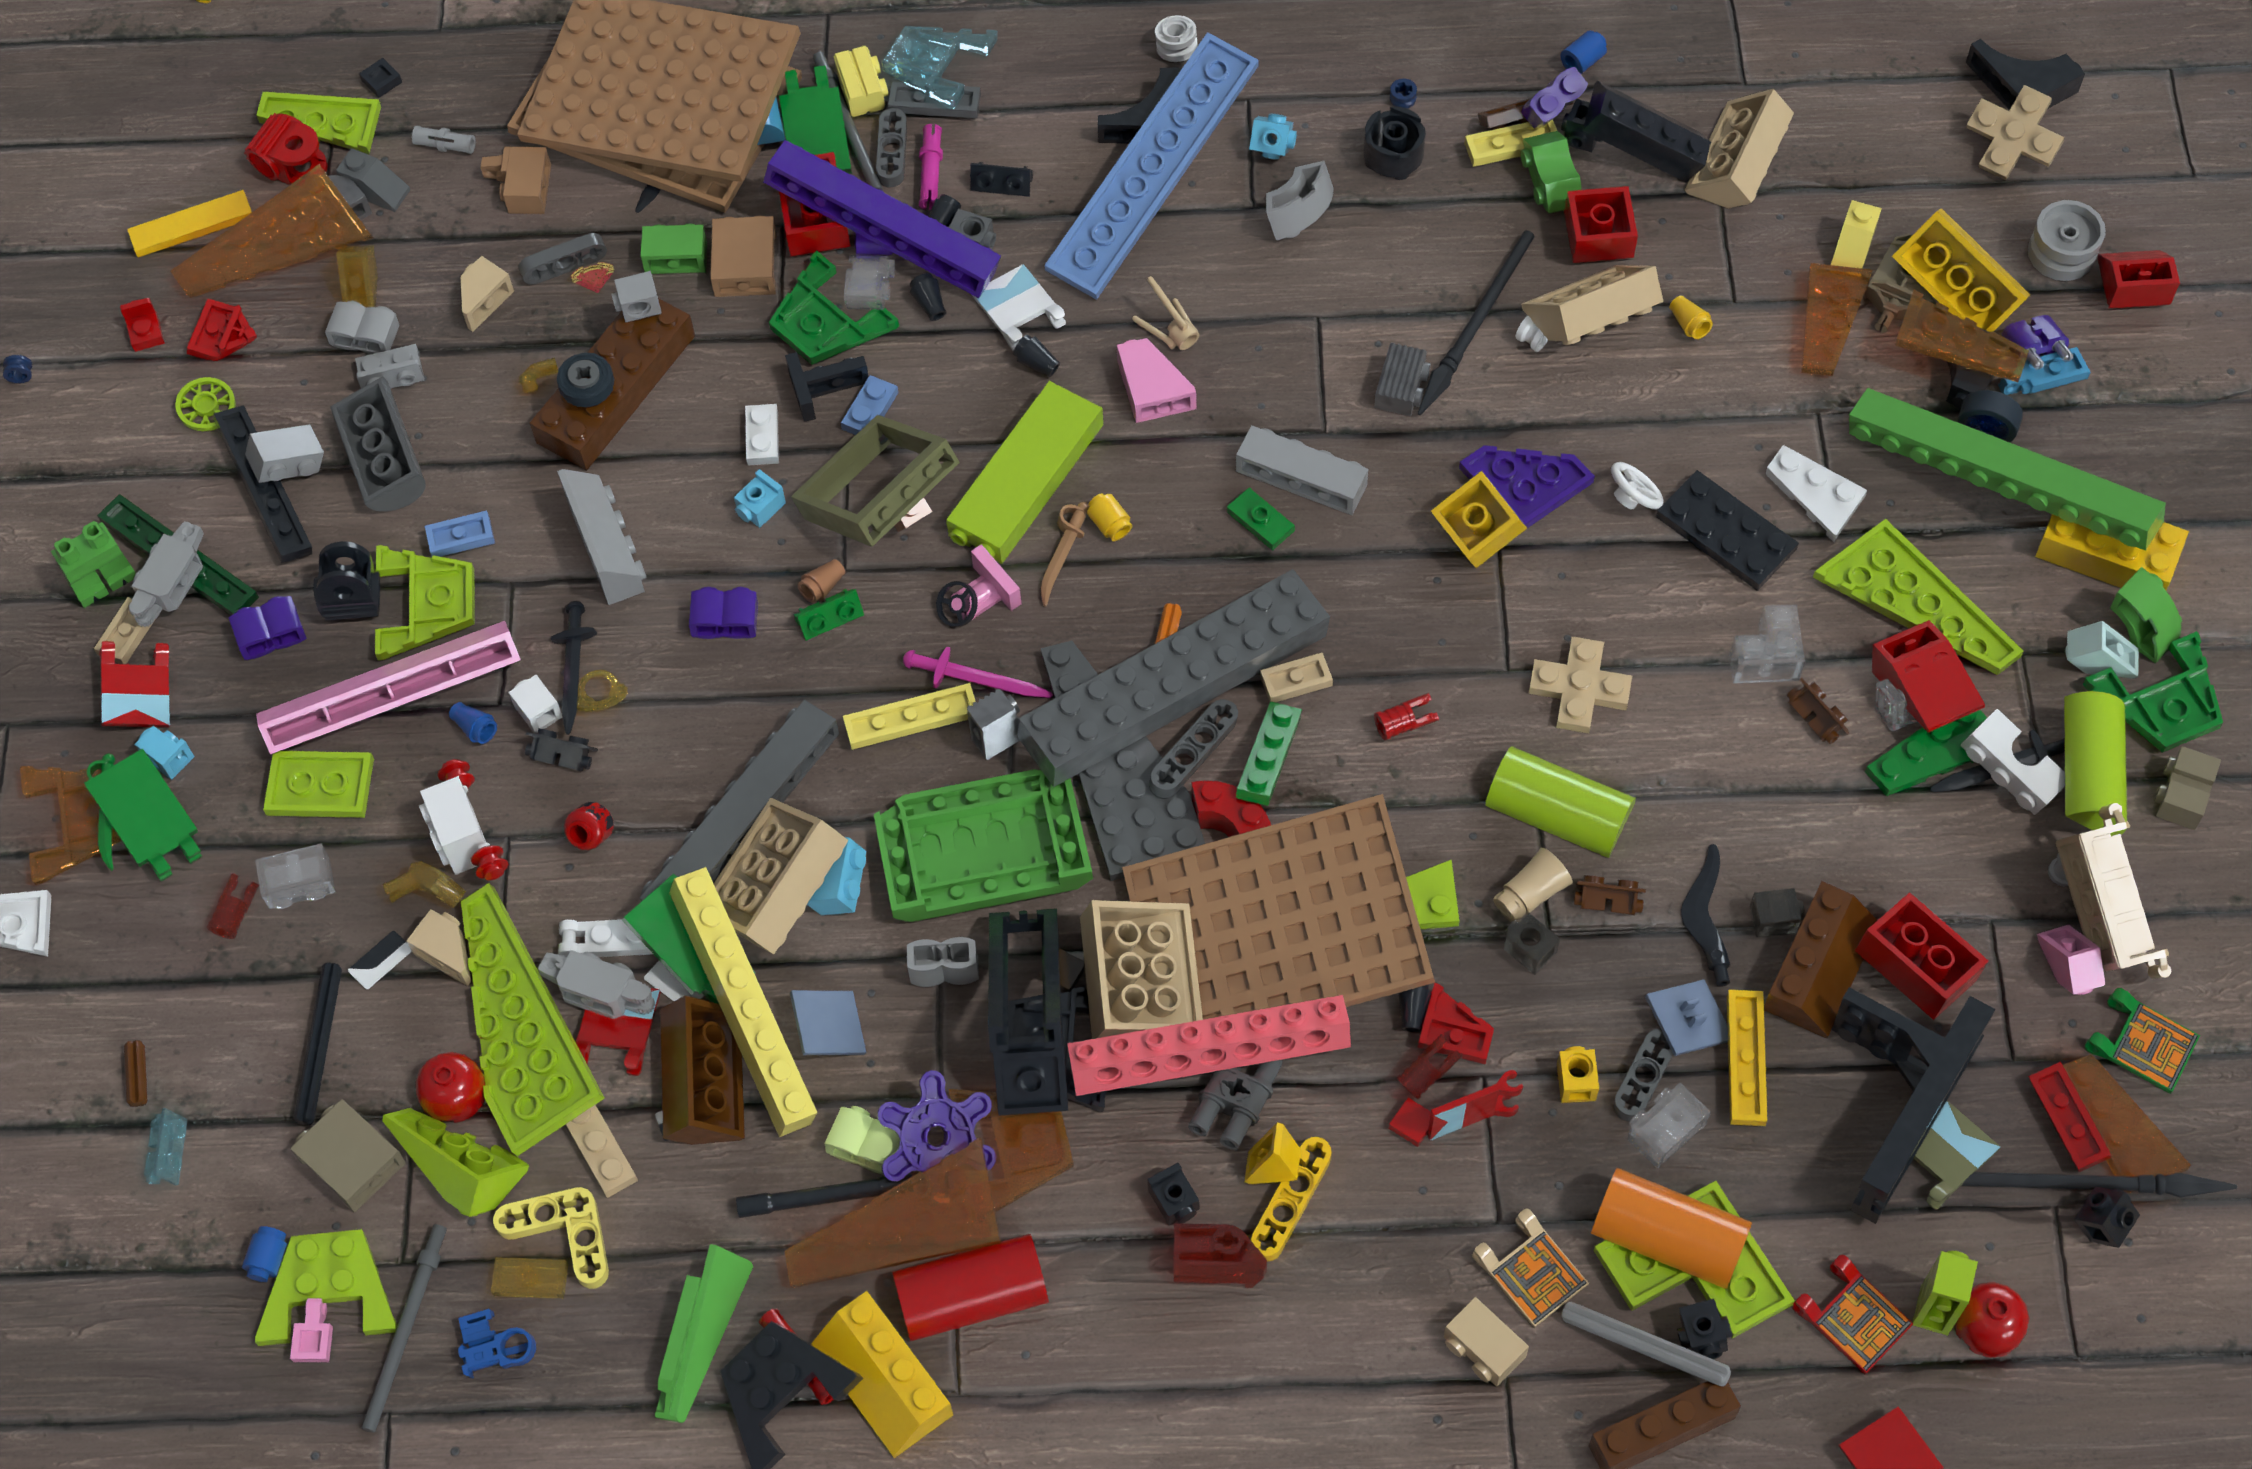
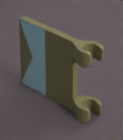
M1949 1101L1946 1102L1914 1158L1940 1181L1939 1184L1930 1190L1929 1197L1926 1200L1927 1204L1935 1210L1939 1209L1964 1183L1963 1181L1980 1169L2001 1148Z

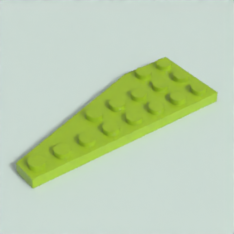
M488 883L462 900L461 908L465 938L468 940L470 952L468 966L472 972L474 985L471 987L476 1033L480 1038L482 1056L479 1058L480 1067L484 1071L485 1085L483 1086L484 1098L511 1152L519 1156L605 1099L496 889Z

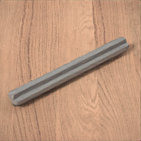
M1567 1302L1562 1311V1317L1566 1323L1716 1385L1725 1386L1730 1378L1731 1371L1728 1365L1574 1302Z

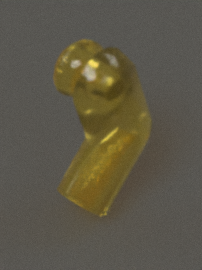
M555 357L529 365L519 376L518 383H521L524 393L538 389L536 379L558 373Z

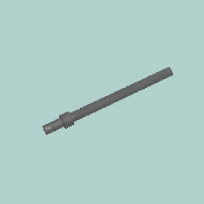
M815 53L813 59L816 66L826 65L829 88L838 87V77L835 70L829 66L824 53ZM839 89L845 132L867 184L883 191Z
M433 1225L426 1248L420 1251L416 1265L419 1267L361 1429L367 1432H376L431 1273L437 1270L441 1256L439 1251L447 1228L444 1226Z

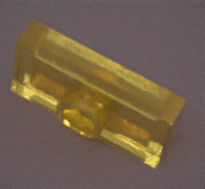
M496 1257L491 1293L493 1296L564 1299L568 1263L566 1260Z

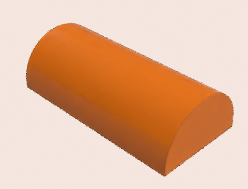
M1616 1168L1600 1206L1591 1234L1727 1289L1752 1222Z

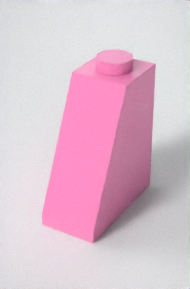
M1147 338L1129 340L1117 345V361L1136 423L1196 409L1195 387Z

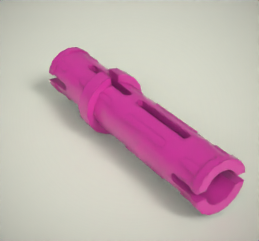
M927 124L923 127V147L919 151V158L922 161L919 206L926 210L928 199L929 210L932 208L934 199H938L939 164L943 158V150L940 148L942 128L935 124L933 135L931 134L932 124Z

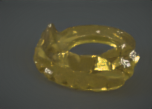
M591 671L584 675L579 682L577 709L585 712H596L615 706L626 698L628 693L627 686L619 683L617 677L609 671ZM597 676L605 677L611 683L609 697L601 701H594L585 692L587 682Z

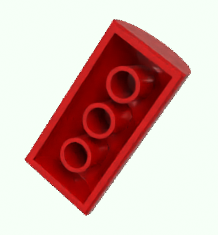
M1031 1234L892 1272L910 1341L1049 1303L1043 1274Z

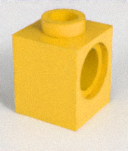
M1573 1046L1565 1049V1051H1560L1557 1060L1561 1103L1596 1101L1599 1082L1595 1049L1585 1050L1584 1047ZM1573 1068L1581 1069L1586 1076L1574 1077L1569 1070Z

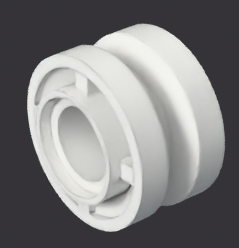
M1179 15L1162 19L1155 28L1156 47L1159 56L1170 62H1181L1189 59L1198 46L1195 23L1188 17Z

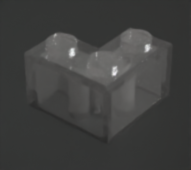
M1797 604L1764 606L1758 625L1760 635L1734 637L1730 651L1733 683L1799 681L1805 659Z

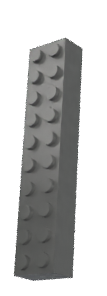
M1294 569L1023 715L1019 718L1018 738L1052 786L1055 787L1260 673V670L1270 668L1326 637L1330 616Z

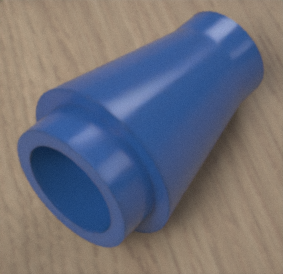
M462 702L454 704L449 711V718L455 721L474 743L485 744L489 742L497 731V724L492 715L466 706Z

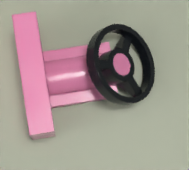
M982 544L971 551L973 568L980 577L969 584L959 581L950 582L940 590L937 596L936 610L938 616L949 626H964L1001 600L1011 611L1021 605L1020 588ZM956 585L963 586L962 589L951 595L950 599L944 598V595L951 587ZM942 603L949 604L950 611L957 614L959 623H952L945 617Z

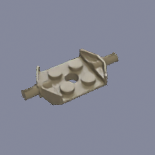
M1909 233L1894 238L1865 293V296L1881 313L1875 328L1879 331L1882 327V333L1888 331L1894 319L1916 320L1923 304L1929 305L1933 298L1912 276L1905 274L1904 268L1892 257L1912 236Z

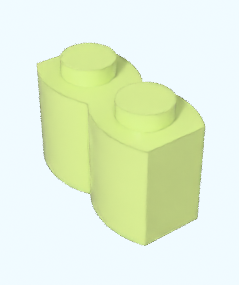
M851 1106V1108H840L824 1144L826 1153L843 1161L859 1164L868 1170L883 1175V1161L897 1151L900 1140L894 1130L882 1126L878 1119L871 1118L867 1110L858 1106Z

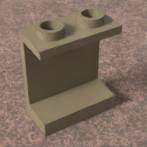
M343 1099L336 1105L328 1107L321 1115L320 1120L310 1130L303 1131L290 1148L296 1158L303 1165L306 1164L326 1182L354 1213L406 1164L400 1152Z

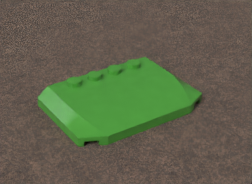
M1041 770L1023 771L905 794L895 800V806L881 815L880 811L874 814L892 915L895 919L914 922L1077 890L1093 879L1071 778L1053 787Z

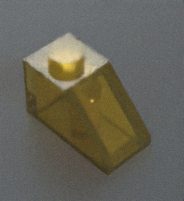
M374 245L343 247L336 253L342 302L356 301L366 308L376 307L378 274Z

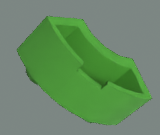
M1558 131L1523 139L1524 149L1520 153L1521 161L1525 168H1529L1537 205L1542 204L1548 213L1565 210L1567 191L1582 190L1580 175L1573 165L1567 139Z
M2141 567L2117 592L2110 609L2120 617L2127 627L2130 636L2129 641L2139 648L2140 653L2156 664L2169 650L2168 647L2171 642L2179 639L2182 618L2173 600L2163 588L2162 580L2157 575L2149 573Z

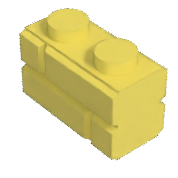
M866 46L854 48L852 51L847 50L835 53L833 56L835 69L850 115L856 117L864 115L868 111L872 113L883 110L885 107L884 97L889 94L885 79H879L877 74L881 73L877 56L871 57Z

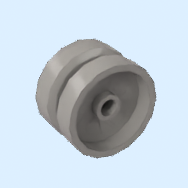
M2062 200L2051 203L2041 211L2028 244V257L2033 267L2044 276L2054 280L2071 281L2082 278L2091 271L2106 235L2105 223L2098 212L2089 205L2079 201Z

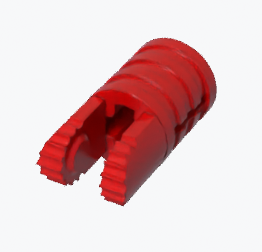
M1423 694L1402 702L1399 706L1396 705L1383 712L1374 713L1375 724L1382 739L1386 741L1400 733H1405L1408 730L1412 731L1439 721L1437 712L1426 714L1417 720L1415 719L1412 708L1428 704L1432 700L1430 694Z

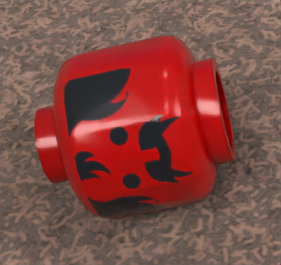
M597 802L581 804L566 817L564 823V833L568 841L574 847L588 851L597 848L611 836L614 828L611 813Z

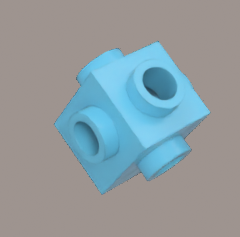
M1271 113L1268 118L1256 117L1253 122L1249 150L1260 151L1263 157L1270 159H1280V155L1285 156L1289 152V148L1294 149L1297 131L1292 130L1294 122L1286 121L1287 117L1280 114ZM1271 133L1277 136V140L1272 137Z

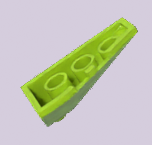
M411 1108L383 1115V1123L445 1201L457 1208L461 1214L468 1217L494 1210L528 1171L529 1164L505 1148L498 1145H493L491 1149L475 1143L476 1136L467 1132L463 1135L449 1132L446 1130V1123Z

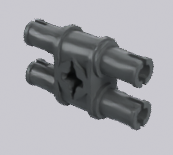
M1283 1060L1260 1063L1253 1076L1240 1072L1242 1067L1213 1072L1205 1089L1201 1090L1198 1095L1200 1104L1188 1124L1190 1131L1205 1137L1218 1112L1231 1116V1119L1220 1138V1143L1228 1149L1237 1151L1249 1127L1258 1123L1260 1119L1259 1114L1266 1100L1270 1099L1273 1095L1271 1085L1282 1066Z

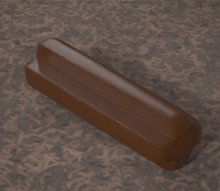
M140 1040L128 1041L124 1045L126 1102L130 1107L144 1106L148 1101L145 1045Z

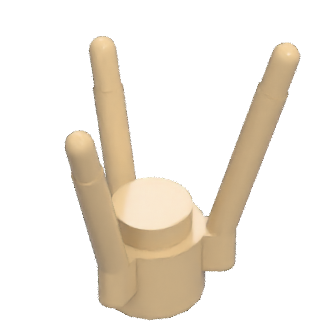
M1148 277L1149 284L1174 318L1167 328L1169 336L1137 316H1133L1132 320L1164 341L1171 350L1176 346L1180 350L1190 348L1199 338L1198 330L1191 323L1178 299L1174 298L1171 303L1154 278Z

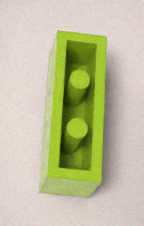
M1941 1251L1921 1284L1912 1322L1914 1323L1913 1326L1948 1336L1969 1303L1978 1261L1969 1259L1966 1254L1959 1251Z

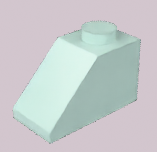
M2100 621L2067 631V646L2065 648L2067 660L2085 674H2096L2112 667L2118 677L2131 679L2138 677L2139 648L2105 622Z

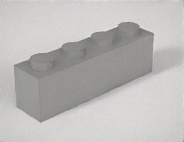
M1251 425L1236 454V472L1352 516L1368 483L1369 469L1363 467L1358 462L1343 460L1335 457L1328 451L1308 447L1299 440L1287 439L1276 435L1273 431L1266 428L1260 429Z

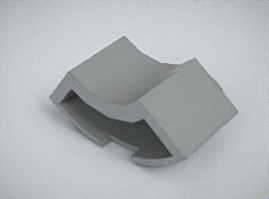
M1325 161L1295 167L1293 176L1286 184L1277 190L1266 193V213L1276 240L1296 237L1302 230L1313 224L1329 207L1334 188Z

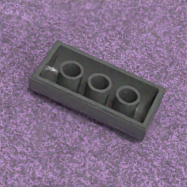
M382 376L330 406L365 505L376 511H393L406 507L416 501L423 494L426 483L388 381Z

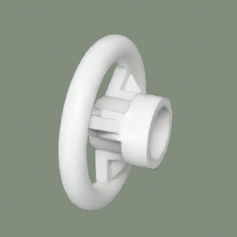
M1616 462L1612 465L1611 473L1619 486L1614 495L1622 505L1629 509H1634L1638 503L1650 509H1659L1663 505L1661 492L1645 474L1624 462Z

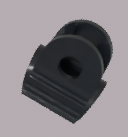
M347 541L334 542L325 546L319 554L318 576L313 581L314 598L321 616L325 620L379 616L380 572H375L369 551L359 544ZM341 557H348L354 563L351 565H341L336 560Z

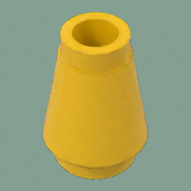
M1678 296L1670 303L1669 308L1686 336L1701 339L1710 332L1713 322L1708 312L1684 296Z

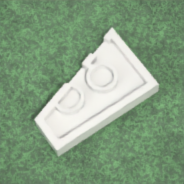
M1784 445L1766 470V475L1791 500H1796L1807 511L1806 515L1813 522L1817 521L1827 531L1826 535L1833 542L1863 501L1867 492L1861 486Z

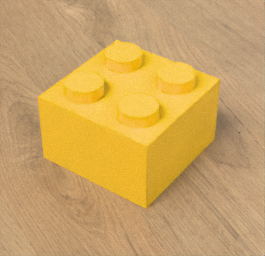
M1482 471L1431 510L1432 514L1476 568L1527 529Z

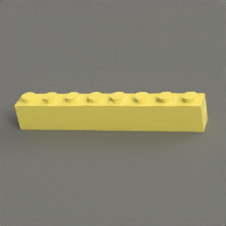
M704 867L674 878L669 892L779 1137L811 1125L817 1115V1110L707 868Z

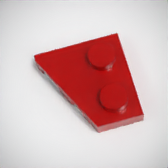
M1434 983L1418 1048L1486 1064L1494 1028L1482 1018L1476 1017L1461 1001L1459 1003L1445 993L1443 986Z

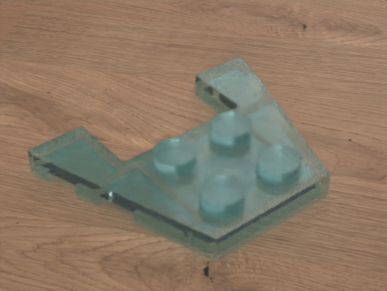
M905 26L883 59L882 71L954 110L964 95V84L943 79L941 76L958 49L988 56L998 40V31L986 30V34H972V29H960L958 33L943 32V28Z

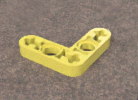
M583 1187L572 1188L505 1204L496 1210L493 1216V1224L497 1232L508 1240L567 1227L573 1268L579 1283L588 1289H596L606 1282L609 1276V1269L598 1207L592 1193L588 1189ZM579 1198H583L584 1202L587 1203L583 1205V1211L577 1212L574 1207L577 1204L576 1200ZM563 1202L567 1216L562 1217V1210L558 1203ZM544 1205L552 1206L555 1209V1213L550 1220L541 1222L536 1219V1212L540 1207ZM526 1210H528V1216L532 1222L530 1225L523 1219L526 1218L524 1214ZM514 1215L516 1219L513 1224L514 1227L508 1229L502 1223L507 1222V1216ZM583 1230H592L595 1233L594 1241L588 1246H580L576 1243L577 1235ZM591 1255L592 1261L598 1269L595 1271V1277L589 1278L587 1273H583L588 1271V1263L585 1256Z

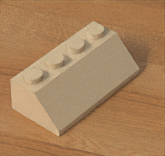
M1774 89L1727 101L1709 138L1711 144L1706 165L1689 180L1685 188L1687 194L1728 209L1752 203L1794 114Z
M1616 265L1521 305L1523 311L1532 319L1533 323L1549 341H1562L1563 345H1570L1581 341L1580 336L1594 335L1605 331L1604 326L1625 323L1629 321L1628 316L1649 313L1652 311V306L1664 301L1656 266Z

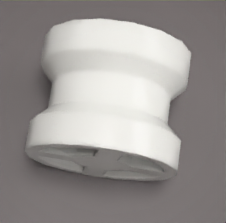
M1526 316L1520 324L1515 337L1520 342H1528L1531 349L1538 352L1548 342V339L1533 323L1532 319Z

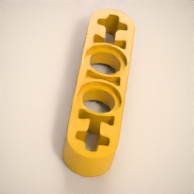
M1310 1137L1300 1147L1299 1164L1302 1166H1299L1298 1176L1305 1177L1309 1181V1188L1304 1192H1296L1291 1189L1290 1181H1283L1272 1197L1251 1237V1251L1258 1260L1264 1262L1273 1261L1282 1253L1330 1164L1332 1152L1329 1143L1325 1139ZM1316 1148L1322 1150L1321 1156L1323 1159L1317 1157L1312 1165V1171L1306 1168L1310 1158L1308 1150L1314 1152ZM1288 1206L1293 1211V1217L1287 1222L1276 1220L1273 1216V1211L1277 1207ZM1271 1227L1277 1230L1273 1236V1246L1275 1248L1268 1247L1266 1251L1261 1250L1259 1239L1265 1241L1271 1232Z

